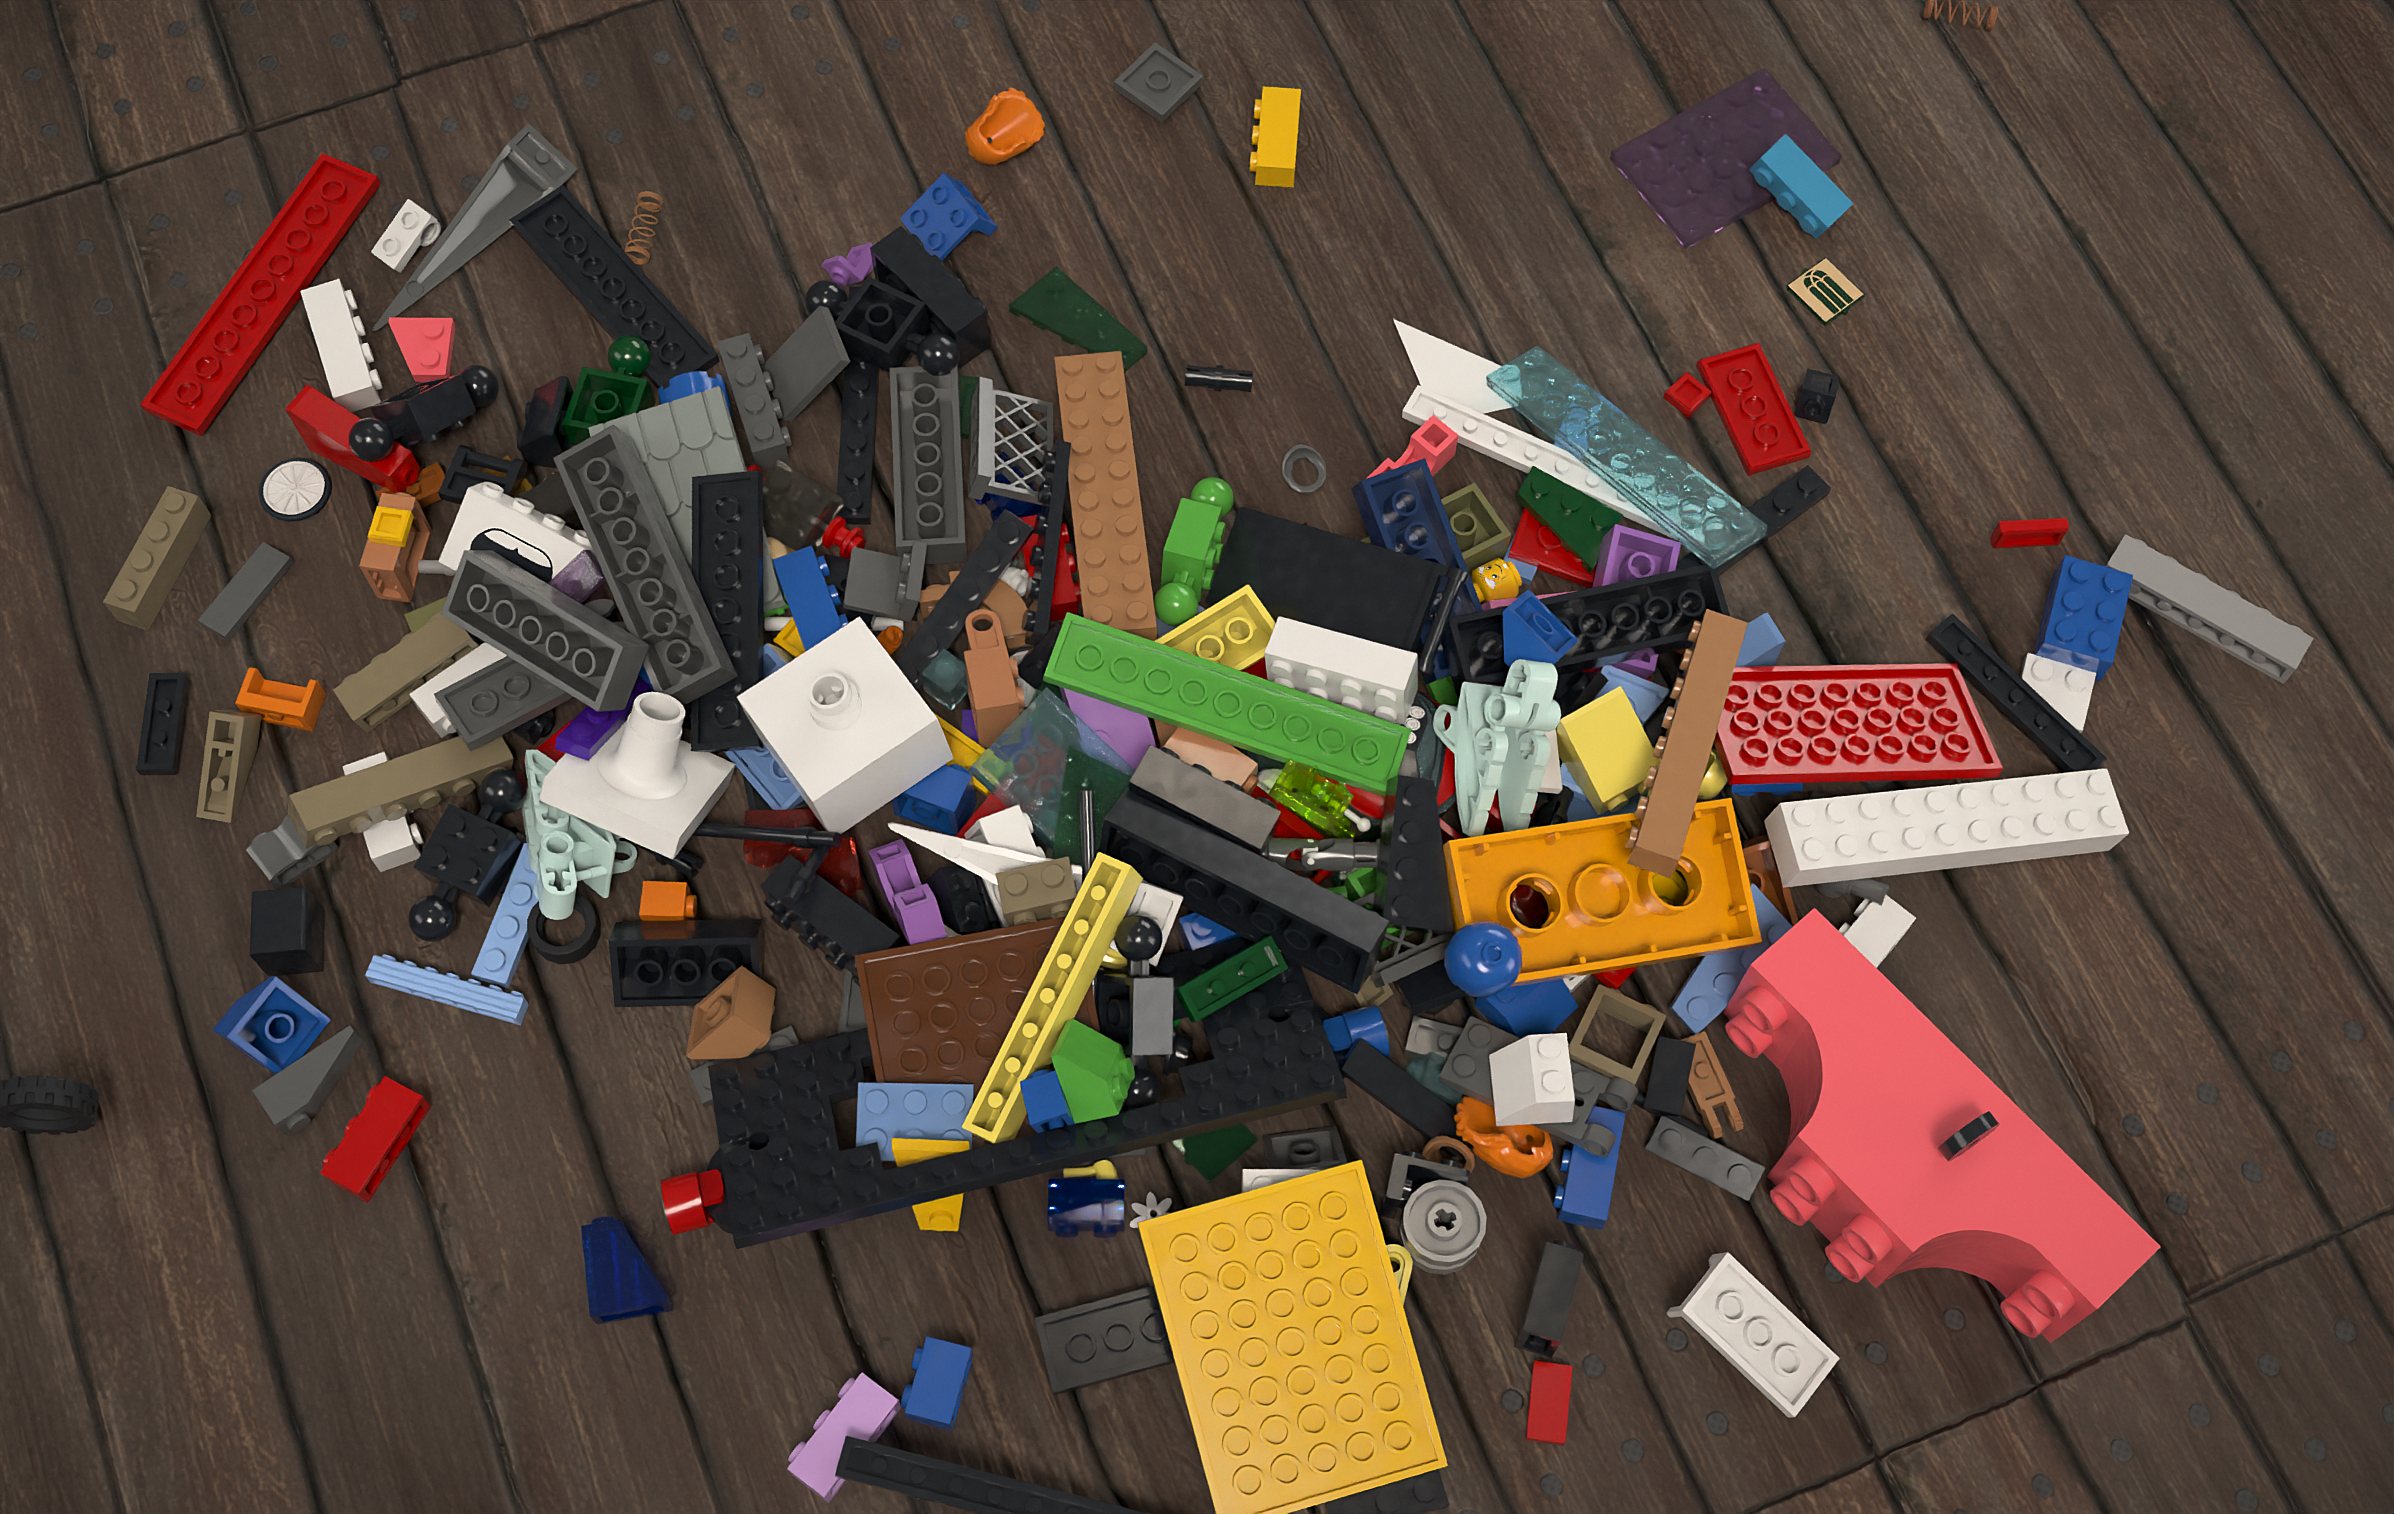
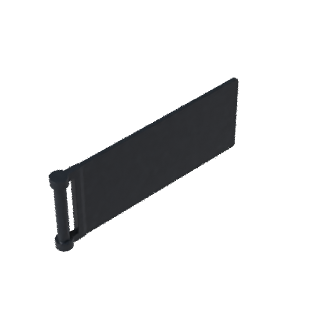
M1240 507L1205 602L1213 606L1249 584L1275 623L1280 616L1414 653L1442 577L1448 578L1424 647L1418 658V671L1432 676L1436 666L1433 664L1434 658L1461 585L1466 584L1469 573L1456 567L1431 562L1263 512Z

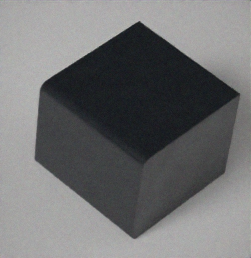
M306 887L252 892L249 955L269 977L272 975L324 972L325 910L310 890Z

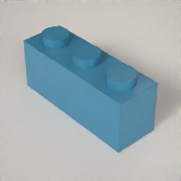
M1787 134L1781 137L1749 169L1757 183L1762 187H1766L1776 197L1778 204L1783 209L1789 211L1799 221L1801 228L1815 239L1824 233L1854 204Z

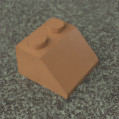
M740 966L694 1007L686 1056L690 1059H737L747 1057L756 1048H763L769 1041L772 1033L770 1026L772 1015L775 1011L774 998L776 989L743 966Z

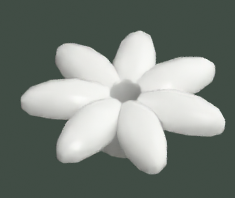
M1149 1192L1146 1198V1206L1140 1203H1133L1131 1205L1132 1209L1140 1216L1131 1221L1130 1227L1138 1228L1137 1222L1155 1218L1151 1217V1214L1157 1215L1156 1217L1169 1214L1166 1211L1172 1203L1171 1198H1166L1157 1205L1154 1194Z

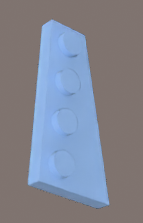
M1611 665L1603 666L1601 673L1609 681L1593 701L1621 686L1643 727L1666 698L1670 689ZM1562 763L1560 767L1562 785L1569 787L1574 792V797L1586 801L1587 797L1564 763Z

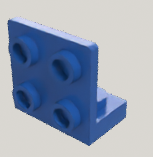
M942 173L901 217V221L910 233L917 235L921 240L924 249L931 256L936 255L941 261L970 231L974 233L980 231L990 236L998 228L965 184L945 173Z

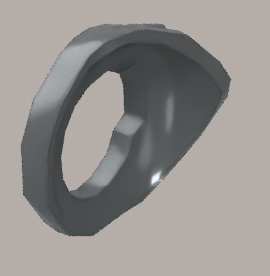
M1297 444L1291 447L1284 456L1282 463L1283 479L1293 491L1299 494H1312L1320 489L1326 480L1325 461L1314 448ZM1307 459L1318 471V479L1314 484L1304 487L1298 485L1293 480L1291 472L1293 470V463L1298 460Z

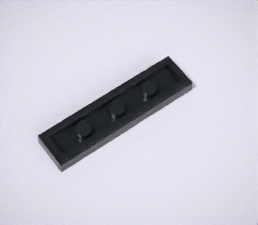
M1360 1038L1354 1041L1339 1065L1342 1075L1429 1141L1437 1136H1448L1459 1140L1463 1144L1466 1143V1141H1463L1462 1136L1456 1134L1457 1123L1453 1116L1457 1114V1111ZM1442 1146L1440 1148L1450 1157H1457L1460 1153L1453 1147Z

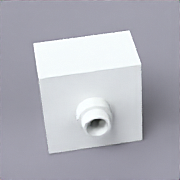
M860 616L737 696L760 740L828 832L842 834L954 758L938 718Z

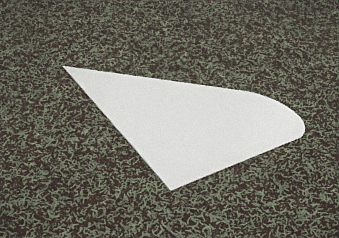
M1393 319L1421 387L1482 414L1516 407L1523 402L1524 390L1520 382L1503 366Z

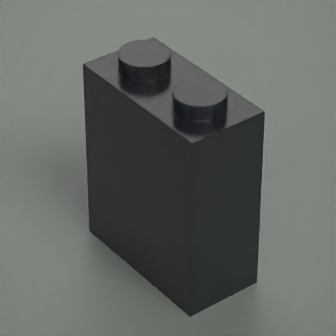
M1554 1240L1553 1243L1546 1241L1535 1265L1514 1347L1552 1358L1560 1345L1584 1255L1583 1252L1576 1251V1247L1573 1244L1561 1240Z

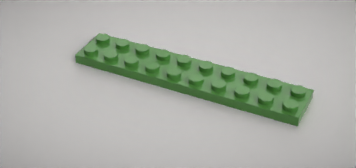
M1069 612L1066 613L1043 677V681L1383 797L1386 794L1387 780L1398 774L1411 733L1410 728Z

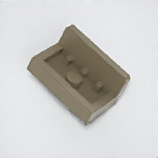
M1069 856L995 873L1003 915L1009 927L1048 918L1054 919L1067 916L1077 896Z

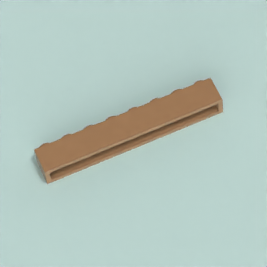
M1706 609L1701 622L1694 620L1687 639L1693 642L1692 649H1685L1679 665V669L1685 671L1683 679L1676 678L1670 698L1676 699L1674 708L1668 706L1661 727L1667 729L1665 737L1659 736L1652 755L1658 758L1656 767H1649L1643 786L1649 788L1647 797H1640L1634 817L1640 818L1638 828L1631 827L1625 844V848L1631 849L1627 864L1670 878L1680 860L1748 625L1747 622Z

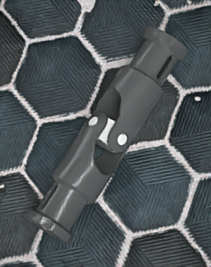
M1271 838L1261 857L1275 861L1289 871H1311L1316 869L1352 871L1353 868H1375L1377 871L1381 839H1377L1376 842H1353L1352 838L1323 840ZM1300 848L1302 861L1288 857L1290 852Z

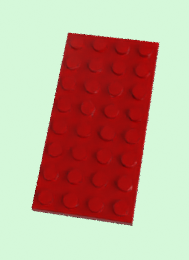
M1957 663L1735 667L1714 739V744L1729 785L1998 778L2003 770Z

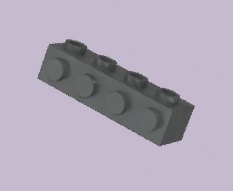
M749 333L718 341L717 345L754 463L761 467L762 471L790 464L786 447L792 446L787 427L780 428L777 420L783 418L778 399H770L769 392L774 391L769 372H762L760 364L765 363L760 344L753 345Z

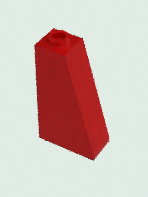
M306 385L285 408L309 450L383 488L391 490L393 493H404L408 486L416 482L421 469L412 452L394 441L391 453L383 460L367 462L358 458L350 449L348 436L352 426L361 419L313 387Z

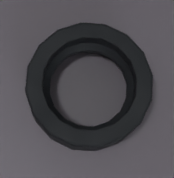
M575 893L573 909L582 914L585 920V929L575 942L566 946H553L545 940L543 926L548 917L542 914L539 901L532 907L527 919V933L536 951L547 961L557 964L575 963L587 957L596 947L600 938V921L591 903L582 895Z

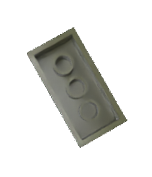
M1475 482L1441 499L1469 574L1474 569L1506 555L1511 533ZM1369 536L1361 540L1362 542L1372 544Z

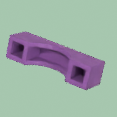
M900 839L868 850L878 886L909 945L947 937L936 898L927 883L921 884L911 854L903 840Z

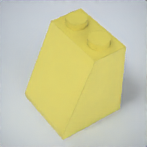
M1621 686L1560 719L1556 730L1559 757L1598 815L1607 810L1611 813L1620 810L1629 802L1628 799L1637 793H1640L1641 796L1648 794L1649 788L1643 786L1649 767H1656L1658 758L1652 756L1654 749Z

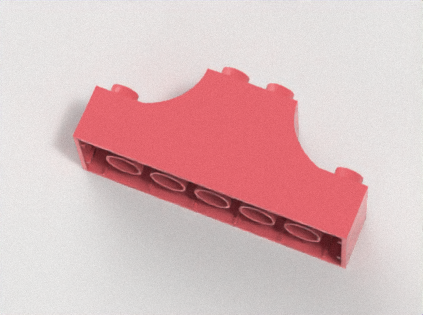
M1815 908L1749 966L1723 1013L1730 1020L1725 1028L1733 1043L1743 1053L1752 1058H1757L1763 1053L1779 1069L1789 1096L1791 1109L1790 1135L1782 1157L1767 1176L1776 1186L1770 1191V1196L1775 1206L1787 1219L1799 1226H1803L1810 1220L1831 1242L1825 1248L1826 1256L1832 1265L1848 1280L1858 1283L1865 1277L1877 1288L1897 1274L1918 1268L1938 1267L1963 1271L1992 1283L2006 1297L2000 1305L2001 1310L2017 1330L2031 1338H2036L2041 1333L2052 1343L2096 1311L2161 1247ZM1990 1111L2000 1125L1972 1148L1948 1162L1938 1150L1939 1146L1971 1121Z

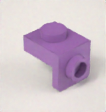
M866 243L852 247L846 258L843 256L824 260L821 266L829 273L830 278L838 284L846 286L861 282L873 270L870 247L873 244Z

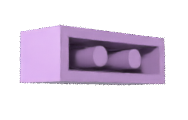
M862 1372L856 1380L850 1378L844 1384L838 1394L841 1400L832 1411L827 1409L820 1415L813 1426L816 1432L807 1443L800 1442L788 1459L791 1464L787 1469L791 1475L827 1503L832 1500L846 1481L845 1479L835 1477L845 1437L849 1436L875 1443L902 1408L898 1399Z

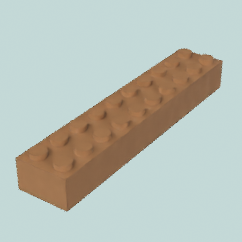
M1121 351L1054 357L1063 441L1071 443L1067 482L1083 617L1155 641L1157 640V624Z

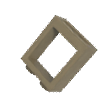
M1598 984L1568 1047L1570 1061L1610 1079H1625L1635 1086L1667 1015L1658 1012L1656 1008L1649 1004H1641L1624 996L1619 990ZM1597 1009L1648 1033L1632 1069L1581 1045Z

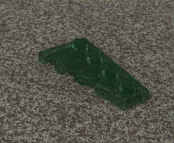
M1057 266L1009 304L1010 313L1017 317L1022 315L1033 321L1034 326L1044 331L1048 329L1061 336L1062 341L1070 345L1076 344L1088 350V354L1121 351L1124 373L1148 354L1147 346Z

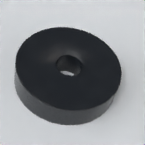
M1988 1111L1948 1138L1939 1146L1938 1150L1948 1162L1952 1161L1988 1136L2000 1123Z

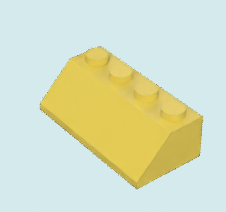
M1248 584L1154 642L1243 671L1265 657L1264 652L1276 623Z

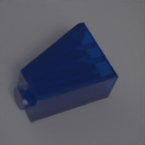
M599 1217L593 1219L590 1225L581 1226L589 1313L597 1325L674 1311L672 1301L619 1219Z

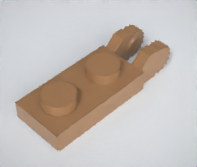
M1704 1031L1681 1039L1680 1041L1696 1044L1687 1089L1698 1113H1702L1703 1123L1707 1130L1710 1131L1709 1135L1714 1140L1723 1135L1721 1125L1713 1110L1720 1106H1723L1724 1115L1732 1130L1736 1132L1743 1129V1121L1734 1102L1736 1097L1706 1032Z

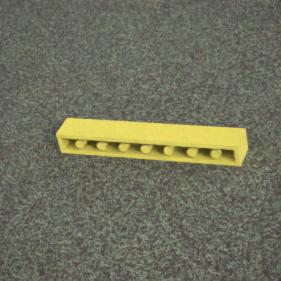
M1098 852L962 1125L963 1129L991 1144L1015 1139L1027 1114L1020 1081L1030 1079V1075L1034 1072L1049 1070L1052 1064L1050 1055L1067 1020L1074 1019L1115 936L1117 927L1123 920L1143 878L1131 865Z

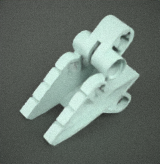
M1522 659L1516 660L1509 669L1504 686L1463 682L1458 706L1443 704L1435 712L1433 720L1434 731L1455 754V786L1458 812L1463 833L1470 837L1483 836L1489 816L1487 810L1491 809L1496 790H1498L1500 815L1504 832L1528 829L1531 820L1530 814L1533 813L1538 796L1537 790L1540 789L1545 773L1544 766H1547L1551 750L1548 737L1544 735V732L1554 730L1558 726L1561 717L1559 704L1553 700L1558 675L1555 666L1551 663ZM1449 712L1451 715V724L1450 727L1446 730L1444 726V719L1446 714Z
M526 750L525 767L529 788H527L526 799L521 808L530 867L536 873L534 894L539 900V907L543 915L550 919L561 920L569 917L573 912L577 881L583 880L599 895L607 898L609 896L612 874L626 872L633 868L636 864L637 850L632 844L626 841H619V838L623 837L540 801L539 797L544 777L557 763L538 750ZM615 852L625 853L630 858L623 861L614 859Z

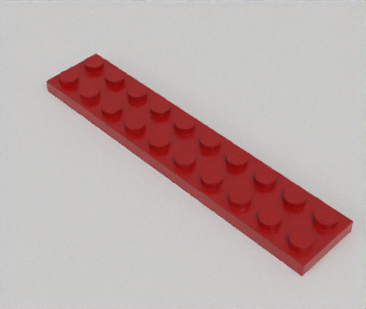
M324 153L319 156L140 405L145 412L196 435H203L301 297L300 291L308 287L381 184L378 176Z

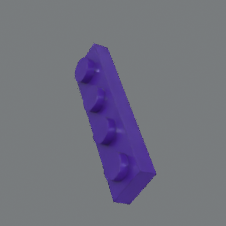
M639 676L637 677L625 710L598 712L587 705L557 736L555 749L589 761L627 721L628 711L634 704L636 697L643 693L652 692L649 684Z

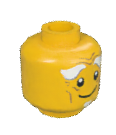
M1496 558L1474 569L1471 573V580L1477 596L1483 604L1492 600L1516 598L1519 593V586L1522 585L1520 574L1511 561L1506 563L1501 558Z

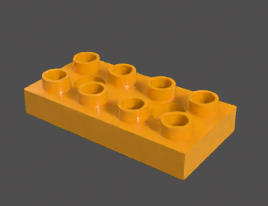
M1732 798L1695 804L1680 860L1675 870L1682 872L1688 887L1687 897L1682 906L1669 905L1657 896L1652 885L1653 872L1627 864L1631 849L1625 848V844L1631 827L1638 828L1640 818L1634 817L1635 812L1450 840L1443 845L1454 932L1456 934L1463 926L1477 921L1496 922L1507 927L1518 939L1522 950V968L1516 981L1510 987L1748 949L1760 944L1762 939ZM1516 885H1529L1534 890L1541 892L1545 897L1548 905V918L1541 925V929L1528 928L1519 923L1513 916L1510 908V895L1517 888Z

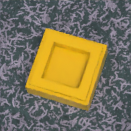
M377 506L367 537L372 543L405 547L414 516L409 510Z

